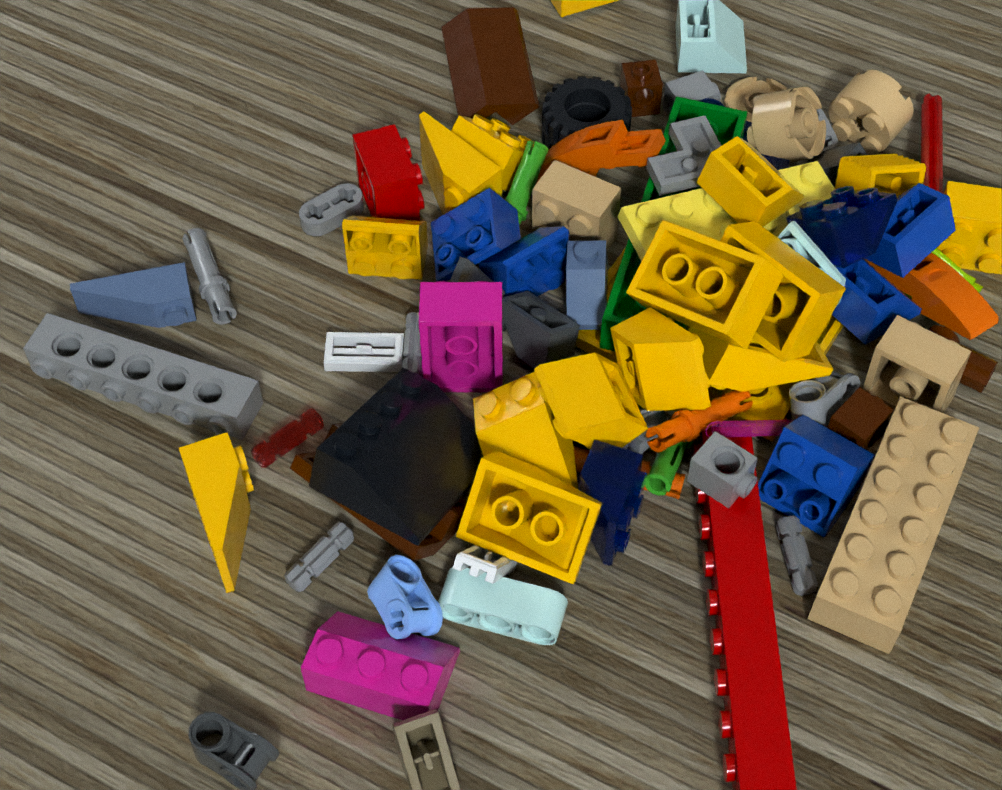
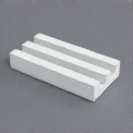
M327 332L323 362L324 370L399 372L402 369L404 333ZM334 346H355L356 348H334ZM372 347H395V349H374Z
M474 545L457 553L453 569L462 571L471 566L469 575L478 577L487 572L485 581L493 584L515 571L517 562Z

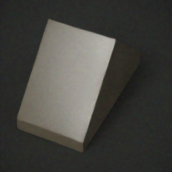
M437 709L392 724L396 750L410 790H460Z

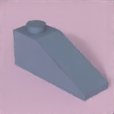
M185 262L70 284V291L78 313L156 328L178 326L183 323L197 321Z

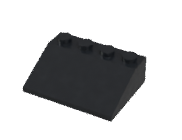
M402 368L316 448L309 487L418 546L472 486L483 454L475 432V426L439 386L422 378L417 373Z

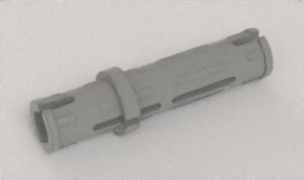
M200 228L190 229L188 233L192 242L187 234H184L182 239L199 279L200 285L198 289L201 298L207 301L212 319L216 324L230 323L231 319L227 311H229L233 319L236 318L237 312L229 296V283L226 278L223 279L205 231Z

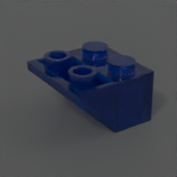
M844 186L831 191V197L823 201L813 200L800 205V211L786 217L787 224L791 221H796L835 267L845 268L876 253L898 200L896 193L878 192V188L854 190L853 186Z
M594 439L580 474L579 490L602 502L590 540L602 562L612 566L617 551L624 553L631 535L629 526L632 518L637 519L644 501L642 492L647 479V473L641 471L643 454Z

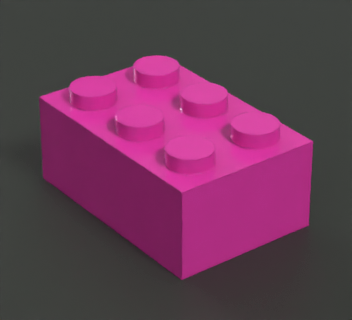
M420 282L419 332L423 378L438 385L443 392H489L503 386L502 282Z

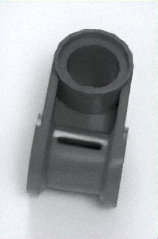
M205 712L198 715L189 727L188 736L196 759L202 765L223 776L229 783L240 790H255L257 788L255 781L269 761H276L279 756L278 750L268 740L254 732L245 730L216 712ZM210 734L222 735V739L213 746L201 744L202 740Z

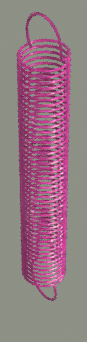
M787 419L715 421L712 423L714 425L715 423L717 425L718 423L720 424L721 431L719 434L722 433L724 437L780 436L782 424L788 425L791 421Z

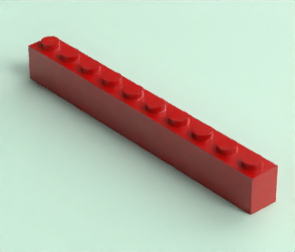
M713 427L707 429V435L706 430L702 431L699 443L692 444V457L709 439L708 436L713 434ZM726 437L754 455L752 437ZM720 470L722 473L731 474L729 471ZM758 481L746 498L743 499L739 496L730 508H727L695 487L696 503H703L704 514L699 515V536L701 540H707L708 551H703L704 577H711L712 589H707L706 594L708 616L715 615L716 628L711 629L710 632L712 655H719L720 669H715L714 674L716 696H723L725 711H719L720 738H728L729 754L723 755L725 782H732L733 790H797Z

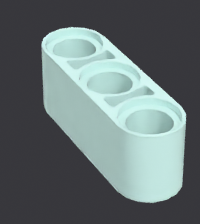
M453 567L449 569L438 600L443 618L458 624L535 644L553 645L556 643L568 605L567 598L563 594L549 588L502 577L492 584L485 581L486 572L478 577L469 575L470 568H465L462 571L453 569Z

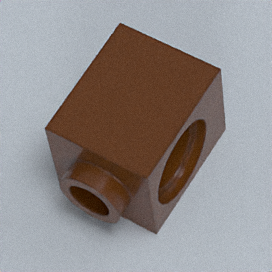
M656 59L621 63L620 87L625 91V96H629L631 100L632 117L660 114L663 83Z
M859 387L831 416L828 429L868 451L885 433L894 409L886 405L880 397L871 395Z

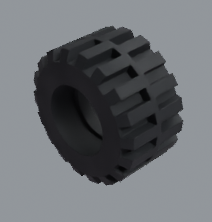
M578 76V79L575 80L572 78L565 79L564 84L557 83L552 87V92H547L545 102H543L542 143L550 149L561 139L576 131L604 122L623 120L627 131L630 132L632 107L629 96H625V91L621 87H614V82L610 80L602 81L601 77L593 76V78Z

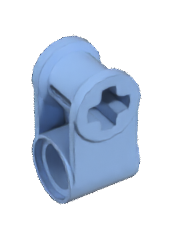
M391 556L371 582L367 591L369 599L375 605L385 623L387 632L395 639L407 638L411 633H420L423 636L437 634L442 626V609L424 581L419 567L405 556Z

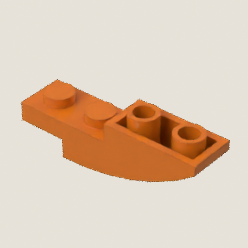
M623 120L604 122L586 127L561 139L549 149L536 184L554 160L592 176H596L600 168L613 169L626 166H647L648 158L658 156L666 140L661 129L628 132Z
M932 252L904 278L866 260L899 290L912 296V301L922 308L920 314L969 340L990 329L999 321V316L980 293L955 269Z

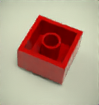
M395 124L353 134L358 186L362 191L370 216L420 221V210L424 209L425 206L418 186L423 184V178L418 163L412 164L410 161L412 154L408 139L400 137Z

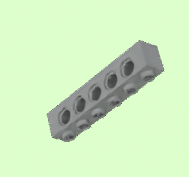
M49 313L42 319L23 348L32 371L42 378H55L67 382L78 390L89 389L103 394L112 401L120 402L122 400L137 405L148 413L158 412L171 416L184 425L195 424L207 428L216 435L228 432L229 436L243 440L263 405L258 380Z

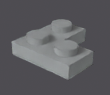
M706 116L670 123L669 135L677 152L648 158L647 171L660 196L701 187L697 180L710 153L721 146Z

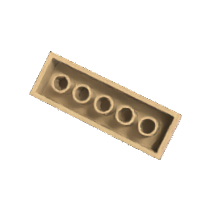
M900 396L807 618L808 620L890 654L905 623L980 427Z

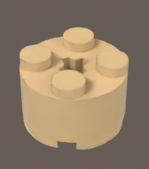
M867 70L864 74L857 73L829 106V117L837 139L842 142L848 139L854 143L860 142L867 155H878L888 147L911 120L914 108L910 97L905 100L899 92L902 86L894 78L883 72Z
M796 87L758 95L753 98L752 126L747 130V140L754 148L757 147L758 152L772 165L809 160L813 156L820 155L823 151L826 140L825 120L819 121L817 109H822V106L815 92L809 87Z

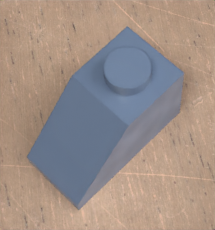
M606 240L568 241L566 262L567 317L580 325L579 330H601L602 318L607 306L608 291Z

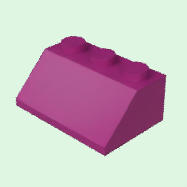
M337 611L317 629L302 663L301 672L306 691L399 720H405L434 709H439L459 656L460 648L412 633L407 638L395 639L389 635L385 625Z

